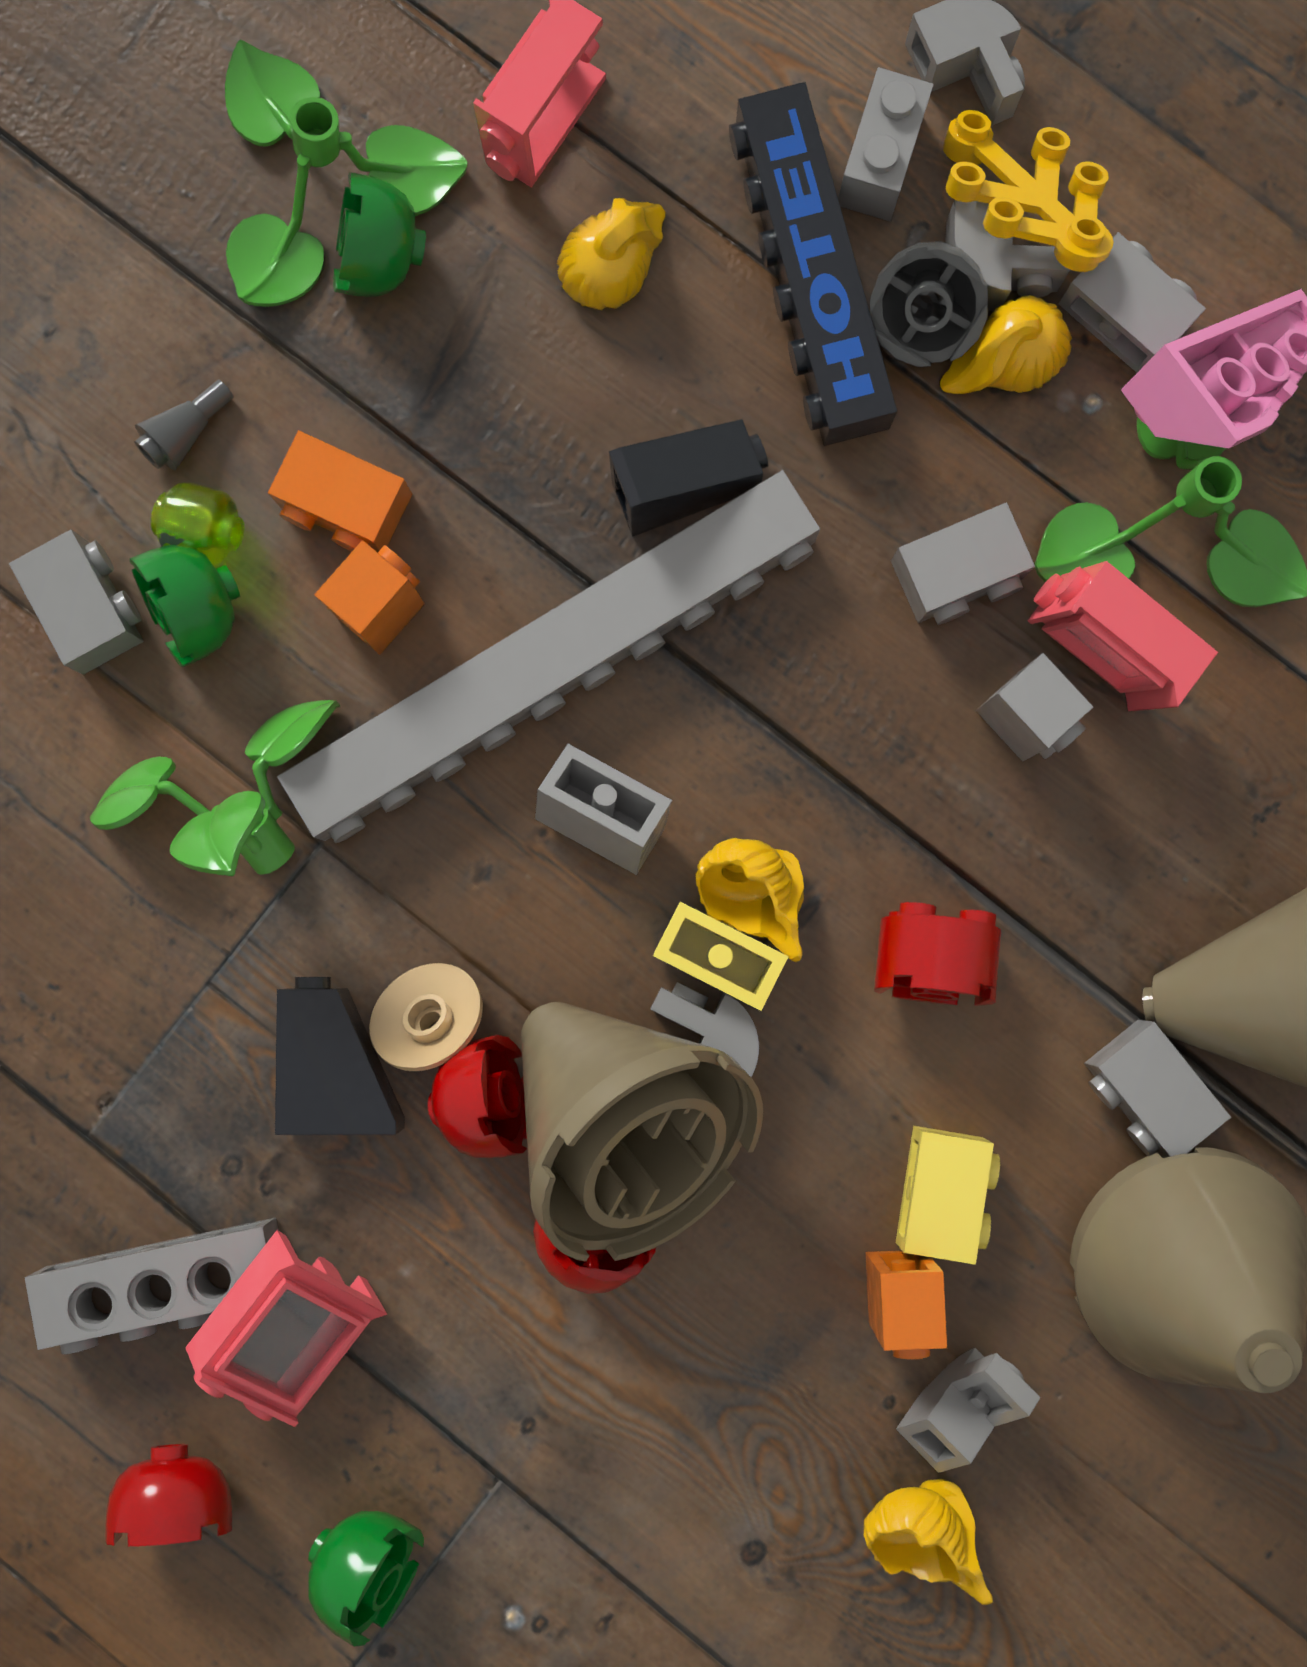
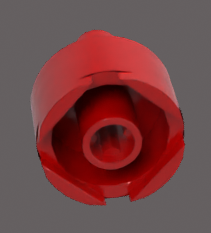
M905 902L900 903L899 911H891L889 916L881 918L875 992L882 994L893 988L892 997L934 1004L958 1005L959 994L975 995L974 1006L996 1003L1001 929L995 926V913L982 910H961L959 918L936 915L937 907L934 905Z

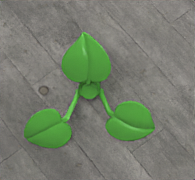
M239 40L236 44L228 65L225 81L226 108L231 124L240 136L257 146L266 147L274 145L287 134L293 140V148L298 157V170L292 217L289 225L287 226L283 220L270 214H258L243 219L236 225L227 242V265L239 300L253 306H279L305 295L318 282L323 271L324 249L321 242L310 234L299 232L303 218L308 173L311 166H327L338 157L340 150H344L359 170L370 172L368 176L391 183L404 193L414 208L415 216L433 209L446 197L466 173L468 162L456 149L443 140L416 128L402 125L386 126L373 131L366 141L368 159L363 158L352 144L351 134L339 131V118L336 109L330 102L320 97L318 85L308 71L288 59L264 52L243 40Z
M1138 417L1137 433L1143 449L1150 456L1157 459L1176 457V465L1179 469L1191 470L1178 483L1176 497L1121 533L1118 531L1115 517L1104 507L1088 502L1070 505L1061 510L1046 527L1034 564L1038 576L1044 582L1056 573L1061 576L1071 572L1076 567L1085 568L1104 561H1108L1129 579L1135 569V560L1130 550L1124 544L1125 542L1180 509L1198 518L1208 517L1216 512L1217 518L1214 532L1222 541L1210 550L1206 564L1212 585L1224 599L1243 607H1261L1307 597L1306 564L1294 540L1278 520L1265 512L1247 509L1235 515L1227 528L1229 514L1235 510V505L1231 500L1241 490L1242 476L1234 462L1220 456L1226 448L1155 437L1148 426Z
M318 700L297 704L275 714L261 725L245 749L246 756L250 760L255 761L252 769L260 794L254 791L236 793L219 805L214 806L210 811L176 784L167 781L176 769V764L172 759L153 757L133 765L108 787L97 804L96 809L91 814L90 821L95 828L100 830L119 828L144 813L153 804L158 794H168L198 815L183 826L170 845V854L178 863L199 872L234 876L241 853L257 874L271 873L290 859L294 853L295 845L276 822L283 812L274 802L267 779V770L269 766L282 765L298 754L311 741L334 710L340 707V704L337 700Z

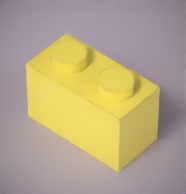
M682 902L676 908L653 954L654 957L762 1011L789 957Z
M913 1126L895 1242L903 1253L976 1265L978 1249L985 1250L990 1238L991 1216L989 1213H984L987 1189L994 1190L999 1178L1000 1157L999 1154L993 1153L994 1143L979 1136Z

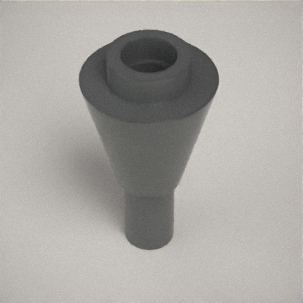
M218 379L192 402L186 401L136 424L135 428L140 437L134 441L135 445L157 469L166 464L169 468L176 471L207 426V420L234 398L232 392Z

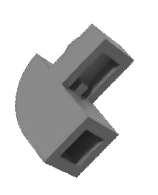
M944 0L914 13L905 46L921 80L934 84L931 92L969 76L992 126L1013 117L1025 87V77L1021 64L1015 56H1011L1021 31V27L1014 16L1003 6L992 0Z
M954 200L946 220L945 243L961 248L978 264L988 287L989 311H994L997 307L1003 305L1011 290L1017 291V294L1020 296L1032 295L1038 298L1059 290L1070 269L1058 262L1054 255L1055 247L1013 245V237L997 238L992 236L983 226V220L989 206L988 203Z
M677 982L672 992L663 987L660 988L651 1006V1010L702 1035L698 1042L699 1044L718 1049L730 1055L752 1077L759 1055L758 1034L749 1013L737 1000L723 992L714 1012H711L704 1008L708 997Z
M973 1348L952 1361L921 1392L896 1430L939 1473L971 1464L995 1426L1030 1416L1041 1397L1024 1381L1021 1372L1013 1364L1002 1359L998 1353L984 1357L976 1348Z

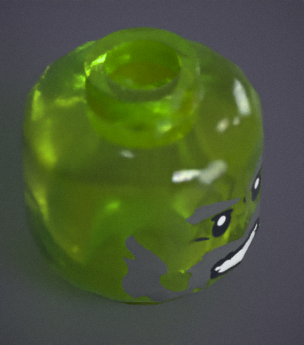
M184 482L174 485L168 492H163L157 498L151 513V529L153 534L157 536L161 547L167 545L190 547L205 554L213 565L222 562L230 551H236L244 537V521L238 515V508L234 499L224 491L198 484Z

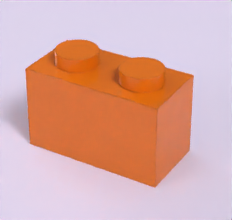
M299 430L268 491L271 498L282 508L279 516L291 524L307 531H311L314 524L333 532L331 540L351 552L363 540L377 553L384 545L388 546L413 495L404 478Z
M363 540L314 594L339 621L379 655L425 604L415 590L420 581L410 572L412 570L411 567L386 545L377 553Z
M903 1251L866 1252L869 1325L883 1350H893V1356L900 1359H923L930 1356V1349L947 1348L943 1270L931 1257L903 1253Z

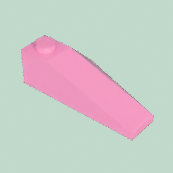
M1302 289L1165 344L1121 391L1134 407L1137 417L1148 426L1155 437L1229 449L1265 432L1279 416L1278 411L1292 397L1299 387L1297 385L1307 372V296Z

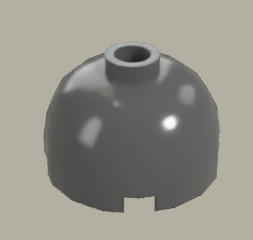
M942 241L918 242L898 252L880 271L870 298L871 319L879 343L896 359L917 367L931 366V363L943 362L949 358L950 361L962 357L979 339L988 317V287L978 264L961 248Z

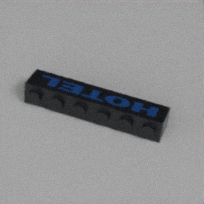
M806 82L738 99L736 123L729 125L731 147L736 160L745 159L749 177L743 180L745 197L750 213H760L764 228L763 232L758 233L760 252L765 267L774 266L779 286L773 287L774 302L780 321L789 320L794 340L788 342V350L794 374L796 376L804 374L809 395L803 396V405L808 426L811 431L819 429L824 446L889 430L897 414V408Z

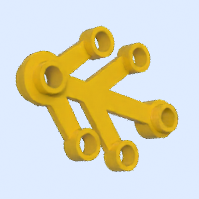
M966 110L950 122L943 143V151L956 164L951 168L946 183V192L950 197L960 202L978 201L988 203L989 206L983 220V226L989 234L997 238L1016 237L1055 246L1054 255L1058 262L1064 267L1077 272L1094 270L1099 263L1108 258L1113 247V237L1104 224L1097 219L1098 199L1102 196L1109 179L1106 169L1094 162H1081L1076 165L1068 185L1069 192L1075 197L1073 214L1057 200L1060 165L1063 163L1070 146V138L1065 132L1052 127L1042 128L1038 131L1031 149V156L1036 161L1033 178L992 140L991 121L985 114L975 110ZM983 163L1005 184L985 180V172L978 164ZM1024 212L1038 214L1043 220L1023 217Z

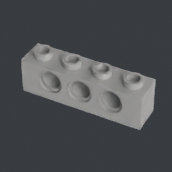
M276 1218L50 1265L24 1277L37 1349L60 1345L61 1354H71L97 1346L99 1344L97 1337L119 1333L120 1341L126 1342L155 1334L157 1332L156 1325L178 1320L179 1329L203 1325L272 1235L278 1230ZM210 1262L220 1263L227 1268L231 1277L229 1289H219L210 1282L207 1275ZM152 1275L162 1276L168 1281L171 1287L169 1302L158 1300L152 1294L149 1285ZM94 1287L103 1289L110 1296L112 1301L110 1314L102 1313L95 1308L92 1302Z

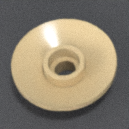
M426 964L405 972L383 991L373 1008L369 1029L370 1038L376 1052L391 1066L405 1071H423L446 1063L469 1044L479 1027L483 1011L480 990L468 973L449 964Z

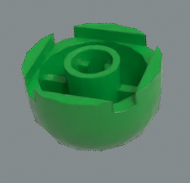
M349 172V187L345 186L336 242V251L339 250L338 254L342 257L340 269L334 268L333 289L335 292L377 297L391 293L400 286L406 278L410 264L421 266L425 251L426 231L416 229L414 208L407 196L395 186L372 176Z
M167 545L151 549L130 558V563L134 566L132 574L154 624L158 623L166 635H172L174 640L165 642V644L182 668L207 657L223 645L230 636L235 620L231 601L240 597L238 586L226 565L215 568L205 554L191 547Z
M359 1511L340 1521L333 1529L326 1528L318 1535L308 1555V1561L312 1563L308 1576V1597L319 1620L333 1634L353 1647L364 1646L370 1639L361 1633L367 1630L372 1623L381 1628L388 1623L404 1599L416 1575L419 1563L415 1560L408 1561L413 1549V1542L421 1547L424 1545V1537L421 1530L404 1519L387 1512Z

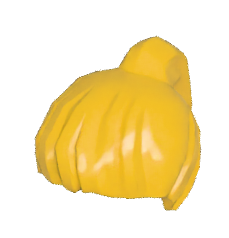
M625 198L613 199L611 209L608 211L604 210L598 215H590L581 224L573 228L567 236L557 260L559 266L557 270L558 277L562 282L561 287L573 300L580 303L582 307L587 306L598 310L606 307L617 309L636 296L643 285L644 279L647 277L652 253L662 242V223L666 216L663 207L660 204L631 202Z
M1032 295L1022 296L1016 301L1009 300L997 307L986 321L981 335L975 344L962 357L952 361L950 368L940 380L941 389L946 393L966 394L980 391L986 387L1018 393L1031 391L1034 388H1042L1043 384L1049 382L1052 377L1059 373L1060 368L1066 365L1068 362L1067 357L1070 355L1072 348L1070 344L1072 336L1066 322L1062 319L1060 309L1055 304L1047 303L1043 299Z
M730 838L716 844L712 850H709L699 860L696 872V885L700 894V902L704 904L707 915L726 923L732 928H736L738 931L749 935L767 937L777 949L789 956L788 958L791 961H800L803 952L799 943L798 913L804 901V882L798 859L788 851L774 849L759 840Z
M933 1479L923 1482L919 1487L897 1489L884 1496L864 1519V1538L867 1547L874 1555L875 1561H878L888 1574L893 1575L904 1571L930 1583L952 1581L982 1605L993 1603L992 1594L987 1589L976 1555L975 1520L962 1489L954 1482L945 1479Z

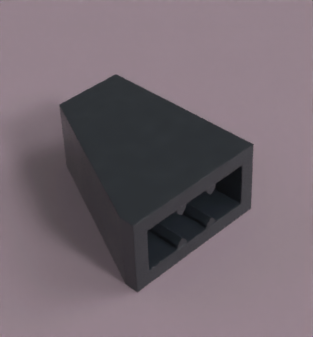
M743 419L609 451L612 486L632 537L739 497L762 482V469L769 466L758 434L748 435Z
M295 977V988L277 989L275 1135H396L405 1129V1116L348 988H331V977Z

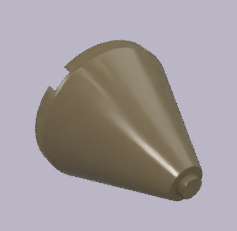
M1307 888L1155 974L1152 987L1143 988L1142 998L1146 1021L1156 1022L1165 1036L1307 1088Z
M551 1002L534 1009L525 1021L521 1030L531 1207L540 1227L559 1251L581 1261H587L589 1258L586 1250L606 1249L614 1261L639 1255L685 1231L712 1209L729 1191L736 1180L727 1169L737 1156L742 1145L748 1152L754 1151L763 1121V1103L760 1091L754 1080L734 1058L723 1051L563 1002Z
M1194 1147V1153L1179 1154L1162 1158L1158 1153L1147 1156L1117 1173L1099 1190L1087 1206L1077 1226L1071 1248L1070 1264L1074 1269L1077 1295L1074 1297L1078 1309L1093 1335L1109 1354L1125 1366L1147 1377L1180 1384L1258 1393H1274L1285 1389L1297 1378L1302 1367L1307 1337V1217L1294 1196L1272 1174L1252 1160L1236 1153L1209 1147Z

